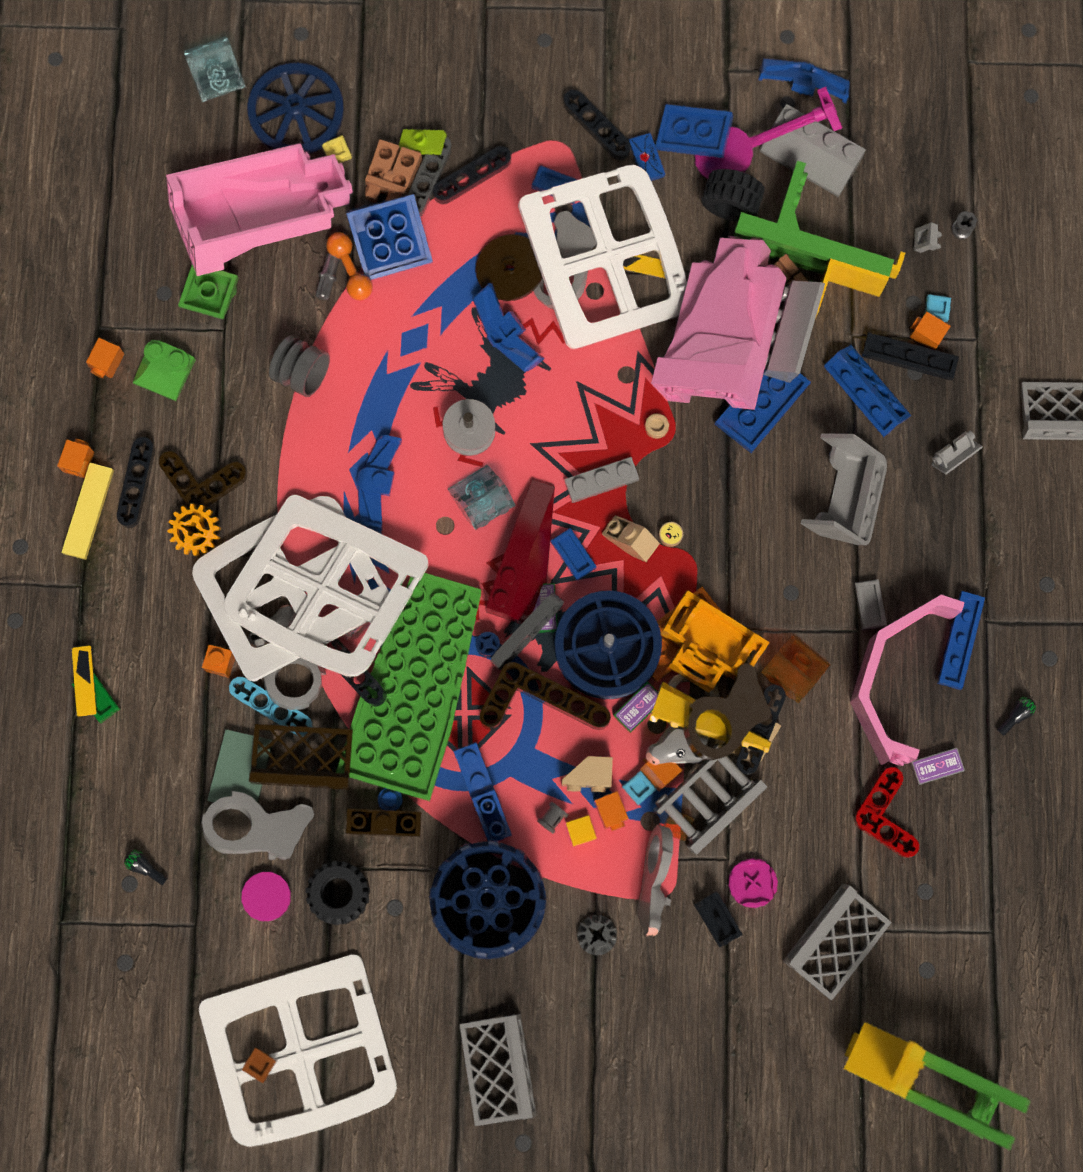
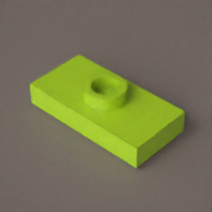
M403 129L399 148L401 150V147L421 154L441 155L447 134L444 130Z

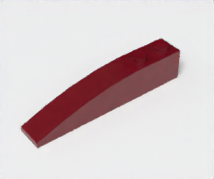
M532 480L486 604V613L522 624L534 611L542 586L547 584L555 487Z

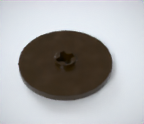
M504 235L492 240L483 248L477 259L476 277L481 288L483 289L488 284H493L497 299L500 301L522 299L531 294L542 280V274L530 240L521 235ZM509 264L515 269L513 271L507 270L506 266Z

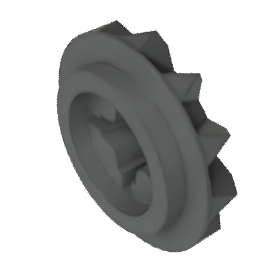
M593 915L586 918L580 924L577 936L580 946L587 953L603 955L614 947L617 940V931L610 919L601 915ZM604 926L602 936L606 942L596 940L591 945L590 942L593 935L588 928L590 927L592 930L597 931Z

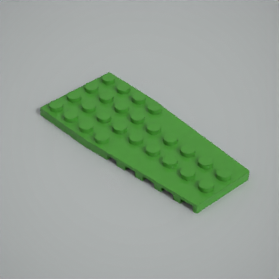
M424 573L385 639L371 672L373 677L386 690V701L382 705L375 707L360 697L350 727V730H353L350 778L430 802L453 727L481 598V589ZM410 577L407 587L405 588L408 589L409 585L413 580V577ZM370 686L365 688L372 694L371 698L377 699L379 697L377 692ZM346 750L342 753V756H343L345 759H346ZM341 758L336 773L345 772V762Z

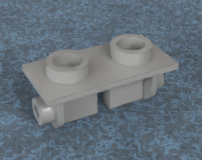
M972 431L963 432L953 440L954 448L948 444L935 453V457L932 458L934 462L931 465L946 475L983 447L973 441L975 435Z

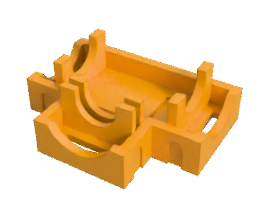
M690 591L683 595L661 631L662 636L671 639L673 643L680 647L676 653L677 655L668 667L708 693L714 689L722 674L735 680V670L746 662L752 650L756 651L749 664L754 667L770 643ZM683 606L687 607L685 613L681 617L677 626L674 628L672 624L676 619L677 615L679 614L680 610ZM683 664L705 677V679L698 678L687 671Z

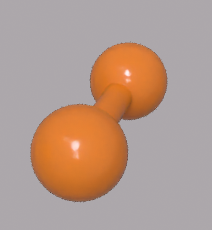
M342 232L330 235L326 248L328 253L341 259L350 277L346 285L349 296L359 301L367 299L372 293L373 285L366 275L358 274L349 256L352 251L350 237Z

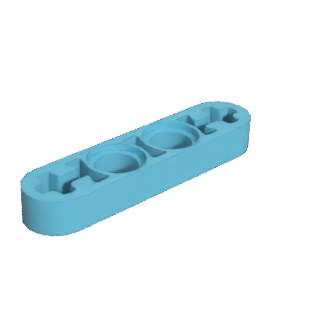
M237 677L230 682L229 691L231 695L278 725L287 726L286 724L291 721L293 713H296L297 715L294 718L297 721L303 722L307 720L306 725L313 727L312 720L299 710H288V716L283 720H278L275 717V711L279 706L270 699L266 690L246 678ZM244 682V687L252 692L253 688L256 689L251 694L249 701H246L249 697L243 692L236 694V684L241 685ZM264 694L267 696L268 702L264 707H257L254 700L257 695ZM291 722V724H290V726H297L296 724H294V723H292V722ZM299 732L302 737H304V736L307 734V733Z

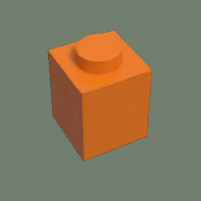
M926 312L923 318L918 316L911 326L914 332L910 338L926 348L936 350L951 326Z
M98 338L86 363L90 367L92 374L100 378H104V376L113 378L124 353L119 346Z
M75 439L74 442L66 440L57 465L59 469L64 473L85 478L89 463H91L94 451L88 446L89 443L80 439Z
M209 645L202 668L208 673L230 678L235 657L231 650Z
M646 757L643 759L645 764L640 769L658 791L662 790L682 772V769L676 763L669 762L653 765Z
M618 791L594 801L604 829L611 828V831H615L625 826L624 822L629 818Z

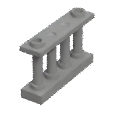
M718 743L713 748H720L723 744L720 745ZM728 756L716 760L706 759L668 796L666 793L655 802L657 806L653 811L660 815L665 810L688 835L690 842L686 847L693 854L697 855L754 801L767 786L762 780H749ZM717 760L742 786L741 790L743 792L737 798L735 796L731 797L707 771ZM699 777L723 801L725 809L719 815L717 813L714 814L690 788ZM681 794L707 820V826L702 831H696L672 805Z

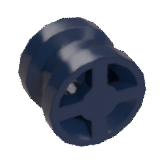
M492 632L481 633L476 640L477 652L484 658H492L500 648L499 638Z

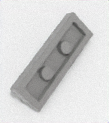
M632 457L567 478L564 482L570 499L574 503L639 481V476Z

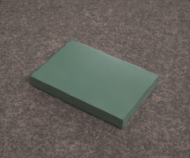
M225 730L207 801L214 803L220 798L232 796V791L245 793L256 802H259L263 785L249 783L253 735ZM259 737V741L265 747L273 741ZM260 745L258 748V753L263 749ZM266 752L258 758L257 768L267 769L270 756Z

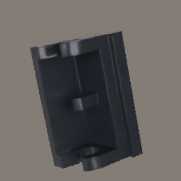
M717 891L694 904L719 948L743 935Z

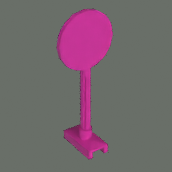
M824 87L817 90L821 106L812 109V112L751 138L742 130L731 127L724 158L695 155L696 166L701 175L708 179L709 174L717 169H732L745 172L751 164L754 147L815 121L819 122L827 119L833 131L841 129L842 125L827 88Z

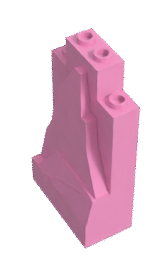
M301 144L166 175L169 207L197 276L224 270V262L254 247L331 228V218L334 217L332 208L349 204L350 194H352L351 183L345 179L343 165L338 163L335 155L310 160L308 152H304Z
M735 236L720 238L714 263L710 261L692 262L673 341L664 358H657L651 382L668 401L690 403L691 396L725 399L733 408L755 410L786 282V276L779 267L768 265L771 250L764 240L760 238L747 240Z

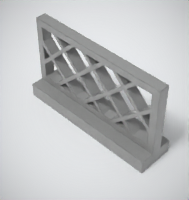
M1021 383L1024 421L1023 439L1083 440V421L1074 415L1080 408L1083 410V402L1072 394L1075 390L1083 391V383ZM1027 389L1036 390L1042 396L1037 401H1034L1028 396ZM1052 390H1059L1065 396L1058 402L1049 393ZM1044 398L1054 405L1049 412L1038 404ZM1067 398L1078 406L1073 412H1070L1062 405ZM1035 408L1044 417L1041 420H1030L1029 412ZM1058 408L1067 417L1064 420H1057L1051 414Z
M842 884L784 958L783 962L790 968H793L832 1001L892 922L863 899L850 885ZM854 899L861 904L862 915L850 916L849 906ZM877 917L883 923L877 931L869 932L867 918ZM862 918L864 932L852 933L851 919ZM846 920L847 934L835 935L834 925L837 921ZM864 936V948L854 951L852 937ZM848 938L849 952L837 953L835 939ZM823 940H831L832 954L820 955L819 945ZM849 955L850 966L847 970H838L837 957ZM833 957L834 971L822 972L820 959ZM816 959L817 973L807 974L801 969L807 960ZM822 976H835V985L830 992L823 987ZM812 977H818V982Z
M521 1014L460 1024L475 1126L535 1117L537 1114ZM504 1022L506 1033L499 1040L489 1031L495 1023ZM483 1025H489L487 1029L482 1027ZM476 1027L484 1033L477 1044L468 1039L467 1028ZM486 1036L498 1043L491 1055L479 1047ZM506 1038H507V1045H505V1044L503 1043ZM469 1045L473 1047V1050L471 1052ZM500 1046L509 1052L510 1059L505 1066L493 1058ZM476 1050L488 1058L480 1070L472 1064L471 1060ZM490 1061L502 1069L495 1080L483 1073ZM510 1064L512 1072L507 1068ZM473 1070H474L475 1072H477V1075L475 1076V1078H474ZM504 1072L513 1077L514 1084L509 1091L497 1083ZM480 1075L492 1084L485 1095L476 1090L475 1082ZM494 1086L506 1095L499 1106L487 1098ZM514 1089L516 1097L511 1094ZM477 1096H479V1097L481 1098V1100H480L479 1103H478ZM508 1097L517 1103L518 1114L509 1115L501 1109ZM484 1101L495 1109L493 1115L487 1119L480 1118L479 1108ZM498 1112L503 1115V1116L495 1117Z

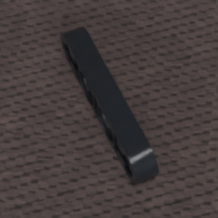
M568 91L564 95L563 101L565 110L614 159L625 160L628 158L631 151L629 140L580 91ZM570 98L572 100L578 99V106L575 103L570 104ZM590 112L596 116V119L592 122H587L583 119V115ZM602 128H607L611 131V135L603 138L598 132ZM616 144H617L619 147L625 146L624 152H623L622 150H620V151L617 152V151H616V148H617Z
M498 146L436 183L433 187L435 201L439 204H448L506 169L511 164L510 150L504 146ZM497 155L505 156V161L497 160ZM479 165H485L489 170L486 174L480 175L475 169ZM461 176H465L469 179V183L466 186H459L456 180ZM450 183L453 184V187L456 190L455 192L453 188L450 187ZM439 190H448L447 196L439 195Z
M146 437L137 438L131 448L117 510V520L125 528H133L139 523L155 455V446ZM144 444H146L149 448V451H144L143 458L144 460H147V462H144L142 460H135V458L141 459L142 454L138 448L143 447ZM138 465L145 468V473L141 477H135L132 474L133 468ZM132 488H137L140 491L139 497L135 500H130L127 497L128 491ZM125 503L132 505L131 514L134 516L128 522L123 518V515H127L129 512V507Z
M338 638L331 641L332 646L336 650L347 654L351 653ZM368 670L364 672L365 680L361 684L354 683V676L342 675L364 701L371 706L377 707L386 701V690ZM370 686L377 692L379 697L377 699L371 698L372 694L365 688Z
M770 685L763 692L767 704L771 700V697L768 696L769 691L773 692L775 689H778V695L781 696L780 700L776 699L773 703V707H777L776 712L770 708L772 722L769 725L759 723L751 729V731L760 734L767 740L770 739L786 698L785 690L779 685ZM742 746L736 760V766L743 774H752L757 770L764 751L752 746L748 747L751 751L759 752L758 757L752 756L751 762L754 763L753 768L748 767L746 771L743 769L744 765L740 762L742 759H747L749 753L744 752L746 747Z

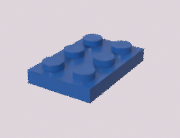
M666 104L656 148L660 151L724 158L733 113Z

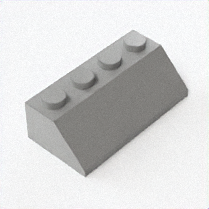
M786 104L772 128L805 114ZM817 121L764 143L760 150L764 155L794 171L797 161L806 163L804 172L808 173L806 179L837 197L845 188L866 149Z
M792 281L788 287H784L781 299L783 305L778 311L777 326L773 332L763 375L790 383L800 374L825 283Z

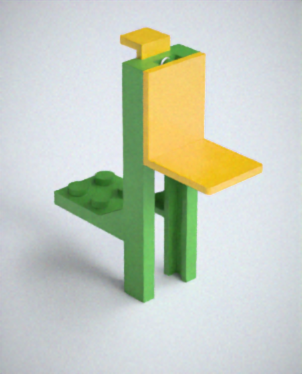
M797 161L777 223L741 212L735 230V237L747 240L760 238L764 240L771 250L770 259L778 261L787 254L796 267L823 275L821 283H825L817 314L828 281L880 297L889 277L896 279L900 272L905 252H900L894 265V259L800 231L795 211L808 174L804 172L806 166L804 162Z
M864 1022L860 1034L854 1033L844 1055L848 1057L844 1067L848 1072L951 1121L977 1137L986 1138L1008 1150L1011 1149L1015 1138L989 1125L1000 1101L1026 1114L1031 1102L1023 1096L925 1051L911 1040L906 1042ZM926 1066L977 1090L973 1109L968 1114H965L915 1090L916 1085L914 1081L919 1075V1069L922 1070Z

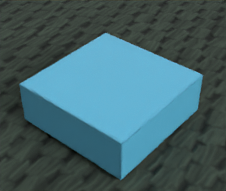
M928 294L925 313L929 312L943 322H947L949 320L951 298Z
M641 771L622 786L637 805L642 803L656 790L655 786Z

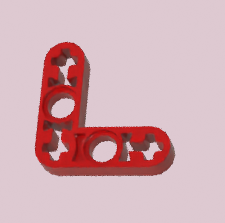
M890 767L879 775L855 813L854 823L860 830L899 856L909 858L918 853V840L882 816L903 783L902 772L895 767ZM894 773L896 774L895 780H897V783L893 782L889 785L887 789L892 791L889 793L886 789L879 787V784L885 786L888 781L886 774ZM875 792H880L885 796V802L882 806L873 803L872 796ZM867 813H869L870 821H872L873 823H877V821L880 820L881 823L876 827L875 831L872 832L871 829L874 828V826L870 823L863 825V819L860 817V815H866ZM883 826H889L892 829L893 836L891 839L885 840L881 837L880 830ZM899 833L902 835L899 840L902 842H912L910 845L913 848L912 851L904 852V846L899 842L895 846L892 845Z

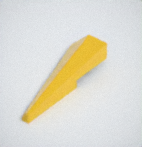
M663 682L649 720L657 722L659 718L669 722L671 727L677 728L680 726L684 728V721L689 714V706L696 700ZM707 712L699 715L696 721L697 734L722 741L726 740V727L718 716ZM750 730L742 740L741 745L747 748L753 746L768 753L771 741Z

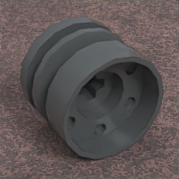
M290 335L281 342L275 351L269 368V377L276 383L290 386L293 391L305 397H310L317 391L326 376L330 355L316 346L309 347L306 341L299 340V338Z

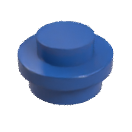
M385 788L378 795V804L383 810L396 811L402 804V795L400 792Z

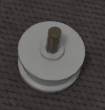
M465 399L454 403L446 411L443 418L445 440L453 451L461 455L473 456L484 452L490 447L495 437L493 413L484 403L477 400Z

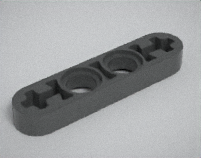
M448 137L445 139V148H443L441 155H439L440 158L436 155H425L408 195L415 194V200H417L416 196L420 198L418 201L420 217L427 208L433 195V187L438 183L451 154V141ZM435 162L439 165V168L435 172H429L426 169L427 164ZM427 182L430 188L426 192H421L417 189L418 184Z
M556 593L547 596L495 652L491 662L499 670H502L506 664L512 662L561 609L564 601Z

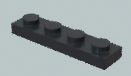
M869 332L866 336L861 356L950 381L954 379L959 356Z

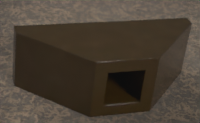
M347 809L346 834L374 837H420L422 812Z

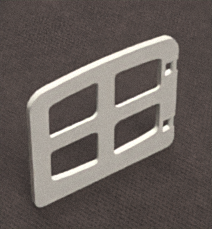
M635 165L624 166L544 191L531 193L519 200L518 208L562 335L569 348L578 349L679 316L687 286L685 273L660 200L647 172L641 167ZM617 175L619 183L609 185L607 178ZM628 186L633 189L640 203L650 232L618 242L612 236L599 195ZM552 194L555 202L544 205L542 197ZM581 201L596 241V248L592 251L563 259L561 258L554 234L550 210L561 205ZM655 250L659 254L665 274L669 298L665 301L639 308L636 305L624 271L623 261L627 258ZM601 267L607 272L620 314L596 323H590L587 321L579 305L569 277Z
M292 495L286 499L226 595L224 609L231 620L277 647L348 677L358 676L370 667L377 651L384 643L413 594V590L426 572L429 562L426 555L299 495ZM292 528H305L339 542L338 548L321 574L313 575L276 557L278 550ZM357 552L366 554L398 573L397 581L381 606L350 593L338 585L341 576ZM268 573L307 592V599L291 625L287 628L247 605L250 595L264 574ZM407 575L413 577L408 589L401 586ZM326 604H333L370 622L369 628L353 653L347 654L306 638V634ZM370 638L376 640L371 651L364 649Z
M319 496L310 500L346 517L340 505L331 497ZM276 515L236 535L199 558L193 566L192 572L198 589L244 676L249 681H257L300 657L272 643L258 648L252 647L241 626L228 617L224 609L225 596L215 579V574L233 560L256 548ZM339 542L336 547L298 566V568L313 575L321 574L338 548ZM280 548L276 557L288 562ZM357 552L350 564L364 587L363 592L358 596L381 606L389 591L369 556L362 552ZM274 576L271 581L253 590L247 605L255 610L280 596H284L289 600L297 615L307 599V595L304 590ZM374 577L379 587L371 590L366 581ZM338 608L324 617L317 616L306 634V638L325 645L368 621Z
M358 955L345 956L211 997L202 1001L199 1006V1013L233 1138L241 1145L252 1147L321 1130L388 1104L395 1096L397 1084L364 963ZM357 980H362L365 994L357 996L353 983ZM347 988L351 993L359 1022L358 1027L315 1041L308 1040L304 1034L296 1000L302 996L327 990ZM270 1006H276L287 1045L284 1050L270 1054L271 1057L277 1060L270 1074L286 1069L294 1071L304 1104V1111L301 1114L277 1120L253 1123L248 1116L241 1086L244 1082L254 1080L255 1078L242 1071L246 1062L240 1064L234 1062L226 1027L230 1022ZM360 1046L365 1047L375 1080L374 1085L354 1096L330 1105L324 1104L314 1071V1063L321 1058ZM383 1055L386 1070L378 1072L375 1057Z

